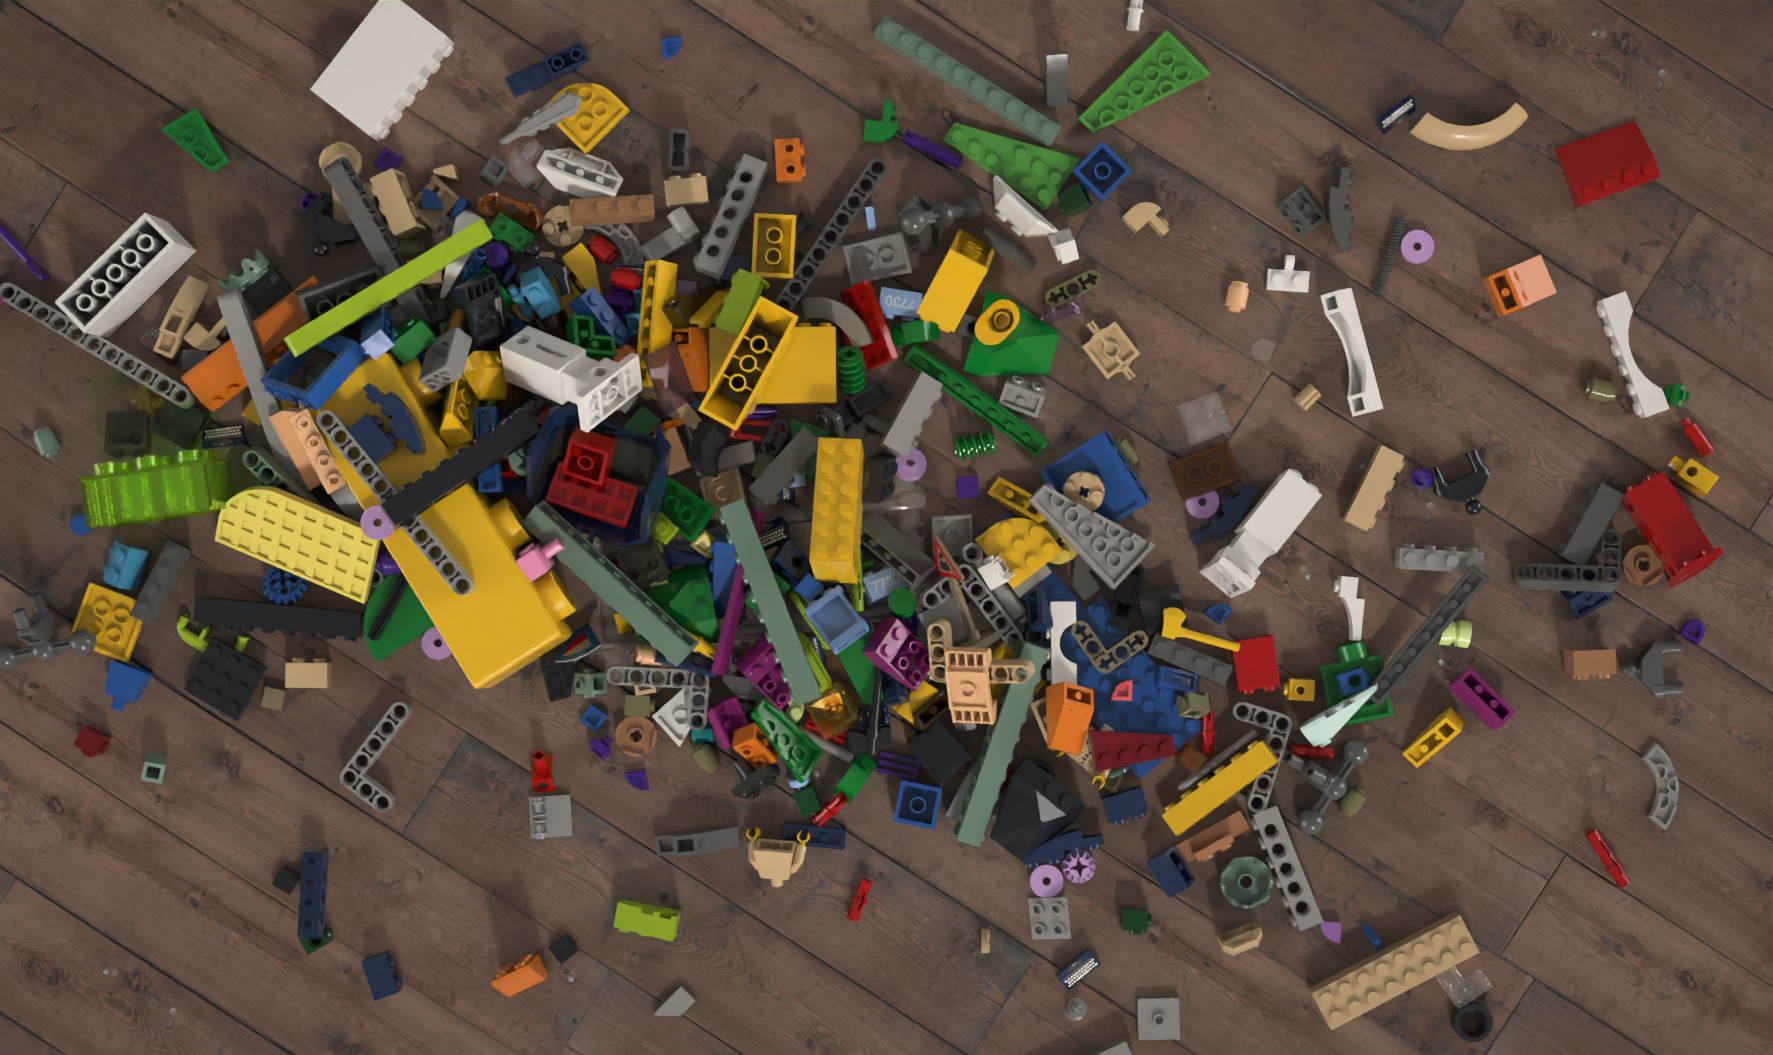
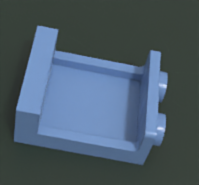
M838 586L834 589L829 588L826 590L822 598L817 601H811L804 610L807 619L835 655L869 631L866 621L861 619Z

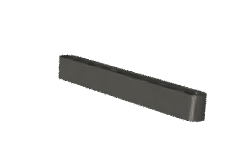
M340 157L326 166L324 169L326 177L383 277L407 264L350 161L345 157ZM420 284L395 297L407 319L420 315L429 326L437 321V315Z
M874 158L868 163L793 274V278H790L776 299L775 304L779 306L780 302L787 301L790 304L788 311L791 313L794 311L800 299H802L886 175L887 165L883 159ZM879 163L883 166V171L881 173H874L871 169L872 166ZM863 181H869L872 186L869 190L864 191L860 188V184ZM857 198L860 200V204L858 207L852 208L848 205L849 200ZM840 215H845L848 217V222L845 225H839L837 218ZM829 232L837 235L836 240L832 243L825 240V236ZM818 249L825 252V256L821 260L813 257L814 252ZM809 266L813 269V274L810 277L802 275L804 267ZM793 284L801 285L802 290L799 294H792L790 292Z

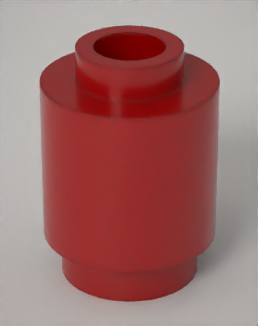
M595 235L587 244L589 252L604 265L608 263L611 265L618 257L616 254L618 249L603 236Z
M613 268L610 284L615 285L616 288L635 291L636 287L641 285L642 275H639V270Z

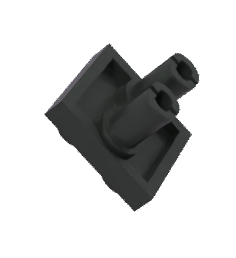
M741 758L733 765L743 780L731 792L738 798L754 799L761 794L760 790L765 786L773 785L781 773L777 767L762 765L756 770L744 758Z

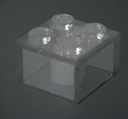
M1217 391L1175 407L1190 446L1232 430Z

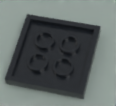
M213 636L184 690L238 721L268 667Z

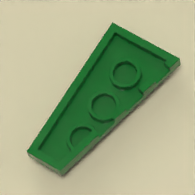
M765 697L760 699L750 715L799 783L805 782L823 750Z

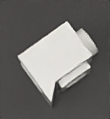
M1070 228L1057 231L1056 234L1047 235L1058 261L1061 260L1062 264L1079 259L1074 237L1072 238Z
M988 556L982 560L983 565L978 568L990 590L1010 581L1016 575L1008 572V567L999 556Z

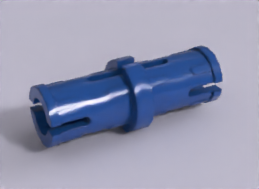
M476 249L472 257L468 259L464 265L463 272L459 276L462 283H465L470 277L480 272L481 265L487 258L484 250Z

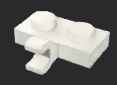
M1286 255L1284 257V270L1267 269L1266 290L1308 293L1310 272L1294 271L1295 256Z

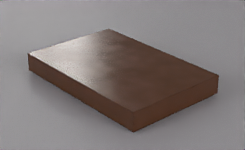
M1227 442L1168 462L1182 502L1242 481Z

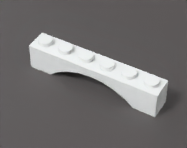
M1352 288L1321 295L1325 315L1336 329L1346 353L1349 368L1347 398L1352 417L1383 409Z
M1626 291L1597 301V313L1604 320V331L1606 336L1610 337L1613 344L1611 345V350L1620 363L1618 369L1620 374L1626 379V391L1633 398L1635 414L1639 415L1640 418H1646L1670 409L1663 390L1643 375L1632 357L1628 330L1633 309Z

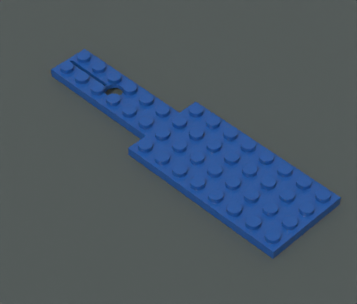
M1006 513L994 524L1006 519H1011L1012 517L1009 513ZM1048 563L1046 564L1052 573L1031 589L1038 585H1043L1049 606L1050 601H1076V621H1085L1106 650L1130 634L1128 630L1123 631L1107 626L1111 608L1102 597L1087 609H1084ZM1025 593L1021 597L1027 603V595ZM1072 625L1063 631L1060 637V650L1067 660L1077 664V685L1093 689L1094 711L1092 719L1099 728L1105 723L1115 732L1173 735L1175 751L1202 730V723L1199 719L1178 716L1176 699L1180 695L1176 691L1155 687L1157 666L1143 649L1111 672L1101 673L1095 668L1071 633ZM1076 625L1077 630L1075 634L1080 633L1084 639L1080 640L1083 644L1087 638L1092 637V634L1089 633L1088 636L1085 634V625ZM1047 639L1041 646L1044 648L1050 647V639ZM1129 640L1125 641L1130 647L1131 652L1134 651L1135 648L1132 646L1138 642L1136 640L1132 643H1129ZM1088 642L1086 645L1087 651L1090 653L1096 652L1098 649L1097 642ZM1117 647L1115 651L1116 656L1119 658L1125 657L1127 655L1126 647ZM1112 652L1108 653V655L1110 656L1108 660H1104L1103 658L1100 660L1101 664L1099 665V668L1104 667L1105 669H1108V663L1113 660L1115 664L1118 662V660H1116L1113 657ZM1125 680H1133L1132 701L1111 700V694L1119 683ZM1166 758L1129 766L1141 779Z

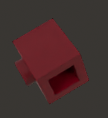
M91 725L83 726L73 745L82 749L81 752L84 755L96 757L107 752L110 747L109 740L111 736Z

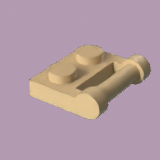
M435 174L430 178L431 181L425 188L432 191L437 186L440 188L437 195L442 202L443 210H421L417 207L421 204L422 190L412 201L417 209L418 216L433 230L452 211L458 198H460Z

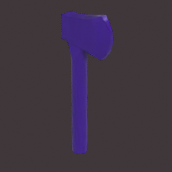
M0 224V236L19 255L28 269L39 280L46 281L50 275L36 263Z

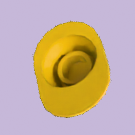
M998 300L979 317L974 330L980 342L985 345L999 344L1015 329L1020 318L1019 309L1015 303L1010 300Z

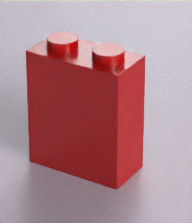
M1273 635L1231 640V642L1240 644L1238 652L1230 650L1236 690L1242 691V694L1255 693L1254 689L1263 688V691L1275 690V686L1280 685Z

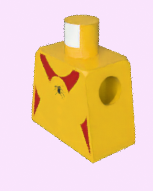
M1674 456L1667 465L1677 472L1673 478L1699 498L1706 495L1719 479V476L1691 458L1684 462L1677 456ZM1687 470L1692 473V477L1687 474Z

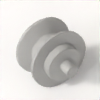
M1072 998L1065 1005L1064 1012L1070 1020L1079 1021L1087 1013V1005L1080 998Z

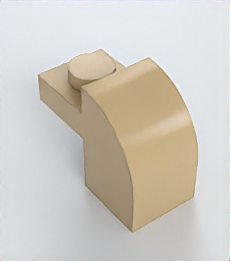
M1139 203L1121 218L1135 234L1146 223L1161 238L1169 231L1167 227L1169 225L1162 216L1159 218L1156 216L1161 208L1154 203Z
M222 317L211 331L202 323L196 322L183 338L198 350L214 352L224 344L221 339L226 338L229 332Z

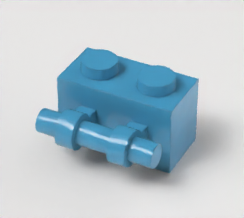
M540 267L521 274L520 288L517 289L514 284L508 287L511 299L518 303L521 313L527 316L529 320L536 316L533 310L537 312L541 319L560 311V296Z
M115 540L113 548L110 547L108 553L110 557L107 565L104 566L103 572L105 573L102 580L117 588L137 591L149 551Z

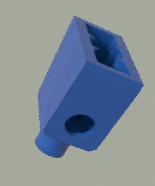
M118 659L111 660L104 690L105 694L114 697L110 708L123 711L126 702H137L154 673Z

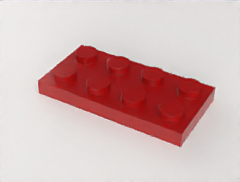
M864 280L841 291L840 295L843 303L851 307L864 320L874 343L860 347L867 370L897 359L896 348L891 339L871 280Z
M558 463L545 499L547 503L626 528L639 492V487L609 477L606 478L601 487L562 473L564 463Z

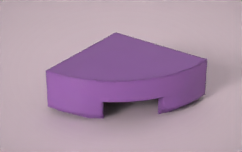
M1324 921L1319 923L1323 934L1329 940L1340 943V921Z

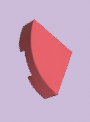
M1125 680L1119 683L1111 694V700L1132 701L1133 680Z

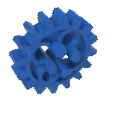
M274 566V569L267 568L269 574L262 576L266 582L261 583V585L265 589L263 591L264 594L268 596L271 602L275 600L277 605H280L284 601L287 606L289 605V600L296 603L297 596L303 598L301 591H307V587L304 584L309 583L308 580L286 571L285 577L287 581H284L281 574L285 570ZM284 584L286 585L287 589L289 590L287 594H285V589H284V587L282 586V585H284Z

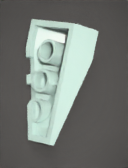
M1377 683L1303 722L1300 730L1313 747L1319 745L1322 748L1331 743V738L1377 690Z

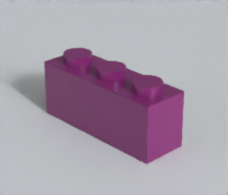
M1471 667L1460 672L1447 686L1492 731L1502 727L1515 713Z

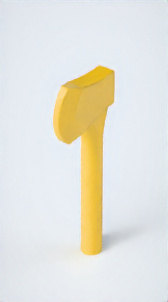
M1170 607L1163 610L1161 636L1174 640L1175 637H1184L1232 651H1239L1240 644L1181 627L1186 615L1180 609Z

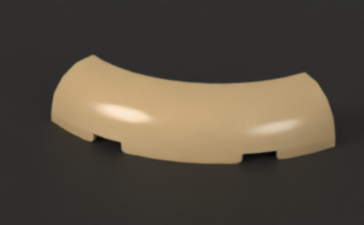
M1514 103L1500 117L1490 122L1474 126H1460L1441 121L1427 112L1409 133L1430 145H1436L1448 150H1473L1503 140L1517 130L1526 121L1528 115L1518 103Z

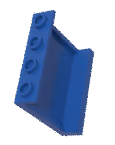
M1107 429L1041 470L1043 482L1051 484L1062 495L1064 484L1075 472L1085 470L1099 475L1105 484L1106 492L1102 504L1092 512L1114 523L1151 501V498ZM1081 486L1080 494L1088 497L1089 488Z

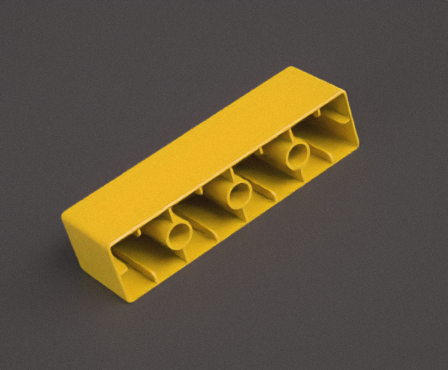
M387 352L375 360L370 357L356 367L353 373L318 411L307 408L338 470L364 511L372 506H381L382 503L318 426L316 419L321 411L328 410L337 413L349 428L365 414L377 415L384 424L382 428L387 433L392 430L388 424L393 417L389 419L381 412L382 406L378 403L373 404L366 398L367 392L363 388L368 383H371L385 396L389 391L396 393L416 419L426 447L424 455L418 452L413 454L406 447L408 443L403 438L397 439L395 444L399 448L379 464L399 489L409 482L413 484L419 480V476L427 470L431 472L436 469L437 464L443 459L448 458L450 460L456 456L455 452L464 446L468 448L474 444L472 438V441L449 447L439 435L441 420L431 405L441 400L444 394L442 389L433 392L418 381L422 369L418 356L406 365L396 356ZM329 415L325 418L326 426L331 425L333 418ZM341 432L338 436L340 443L346 440L345 432ZM358 448L352 451V458L356 459L359 457L360 451ZM371 464L365 468L367 476L373 473V466ZM477 478L420 514L473 578L475 590L471 594H456L402 527L383 540L475 689L493 687L571 637L572 631L564 618L574 613L577 608L568 589L552 569H549L532 582L528 580L516 561L520 557L519 553L522 551L520 547L532 539V534L521 524L524 519L509 499L503 498L492 504L486 493H479V481ZM381 481L378 486L379 491L383 492L387 488L385 481ZM380 519L375 521L377 527L382 523ZM412 519L411 521H409V522L406 523V524H407V525H411V524L413 523L414 519ZM425 530L419 533V539L422 542L427 539V532ZM438 546L432 551L434 558H438L441 555V549ZM449 563L446 566V572L451 575L455 567L452 563ZM465 579L459 584L461 591H465L468 588V582Z

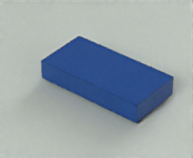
M1162 665L1157 667L1155 687L1184 694L1187 692L1196 693L1198 674Z

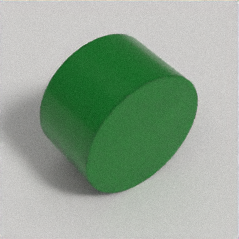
M899 588L891 592L888 597V606L891 614L896 618L906 619L915 612V597L910 590Z
M1363 640L1337 646L1341 662H1348L1367 656Z

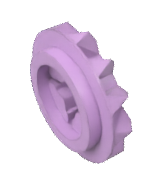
M1080 850L1066 855L1063 860L1062 869L1067 879L1073 883L1082 884L1089 881L1095 874L1096 864L1088 852ZM1077 858H1079L1082 865H1088L1082 868L1081 875H1079L1077 869L1071 868L1077 865Z

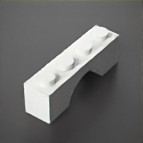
M1050 601L1049 608L1054 627L1046 631V639H1050V647H1046L1048 650L1047 660H1050V668L1046 670L1047 681H1051V685L1060 682L1077 685V664L1067 660L1060 650V637L1063 631L1068 626L1076 623V601Z

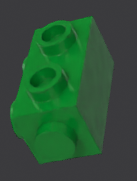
M502 213L498 214L489 228L493 232L494 239L500 243L505 240L511 244L509 249L518 255L521 252L526 254L525 245L530 241L536 242L538 238Z

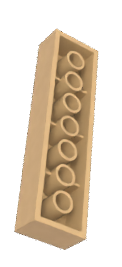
M1453 912L1308 988L1327 1026L1333 1030L1480 952L1461 916Z

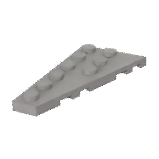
M1041 485L1028 499L1034 508L1111 589H1115L1156 546L1045 485Z

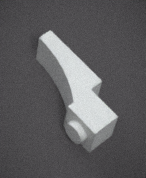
M1338 576V580L1334 582V592H1337L1336 596L1341 597L1347 611L1349 639L1361 641L1365 599L1357 598L1358 578Z

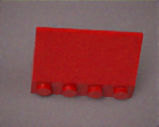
M1635 121L1555 149L1575 208L1661 177L1655 157Z

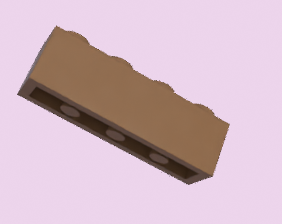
M653 194L569 199L571 227L654 222L655 219Z

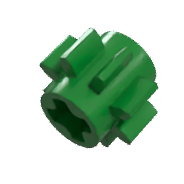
M1669 383V388H1663L1668 405L1682 406L1683 402L1689 401L1690 392L1685 390L1686 385Z

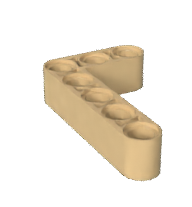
M939 618L927 630L930 674L936 682H946V675L939 671V667L946 668L945 651L949 647H953L952 628L947 619ZM936 626L941 627L943 634L936 630ZM937 646L943 648L944 654L938 651ZM992 659L988 667L990 683L1022 684L1033 676L1035 666L1030 660ZM999 668H1004L1007 672V675H1003L1000 672ZM1020 668H1024L1027 671V675H1023L1020 672Z

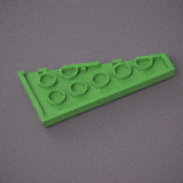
M1166 30L1078 120L1094 134L1210 76L1211 73Z
M958 123L953 124L943 139L945 143L993 176H999L1009 187L1044 211L1047 210L1081 160L1077 157Z

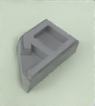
M681 985L654 1012V1015L681 1016L696 999Z

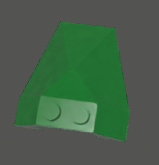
M986 290L980 309V316L998 300L1004 299L1015 302L1007 296ZM1015 303L1020 313L1019 322L1015 329L1003 341L995 345H985L978 340L974 333L963 371L980 376L1048 374L1060 333Z
M707 560L686 564L667 575L668 584L642 589L648 597L686 631L697 637L702 636L704 641L710 644L718 643L721 632L713 602ZM635 631L636 638L646 639Z

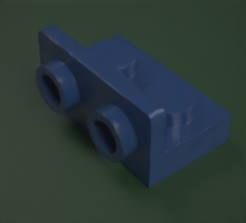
M1585 577L1586 580H1593L1592 577ZM1560 592L1562 597L1567 600L1571 613L1576 620L1613 600L1610 592Z
M884 672L882 682L884 706L892 707L910 702L909 694H911V689Z

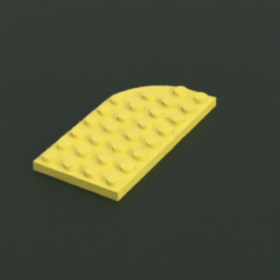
M255 486L238 492L221 509L215 541L360 603L364 604L368 600L380 540L367 537L361 529L360 522L271 486Z

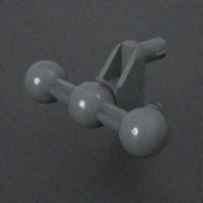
M912 195L908 198L907 202L897 205L896 211L902 209L901 212L897 213L901 217V227L906 233L917 234L919 242L909 246V251L916 249L910 252L911 255L917 257L925 252L928 254L935 252L940 244L943 228L949 227L954 222V219L961 218L965 222H975L978 220L983 212L981 201L975 196H966L959 201L957 206H951L947 202H938L932 205L925 198Z
M35 592L29 596L34 609V615L30 619L25 608H19L12 612L18 627L16 632L18 639L27 643L28 647L17 649V647L11 644L1 645L0 668L2 670H10L15 668L21 660L35 658L40 662H49L54 660L58 653L71 650L79 655H86L95 649L97 644L96 636L88 629H79L74 631L68 639L58 641L52 639L51 637L54 635L53 612L50 608H47L42 592Z
M1355 738L1345 744V760L1335 774H1331L1306 757L1301 758L1291 751L1284 754L1283 761L1293 767L1296 774L1322 791V795L1313 809H1306L1299 815L1298 826L1304 833L1313 835L1323 829V813L1332 800L1340 799L1346 794L1347 782L1345 780L1354 766L1363 764L1368 760L1370 747L1364 740Z

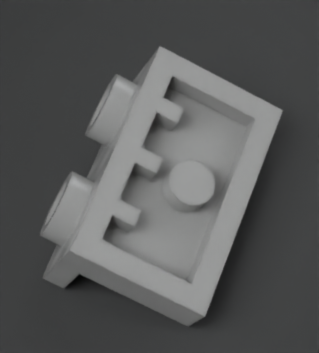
M1008 375L998 403L1037 418L1047 389L1039 383L1027 382L1020 376Z

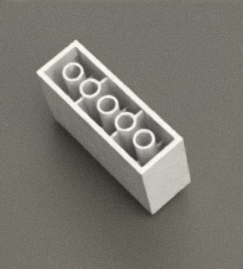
M379 0L310 90L379 142L380 139L383 140L387 137L391 125L401 119L403 115L401 112L406 106L409 107L414 102V95L418 90L424 89L431 73L435 74L441 66V60L451 54L454 43L401 0Z
M144 213L55 303L84 333L109 338L196 250L168 221Z

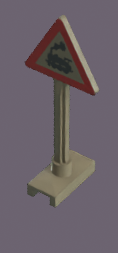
M936 536L934 538L936 573L948 578L949 586L967 630L968 639L955 647L985 648L1000 639L998 632L987 628L979 632L978 628L975 627L957 581L963 580L965 577L940 538Z

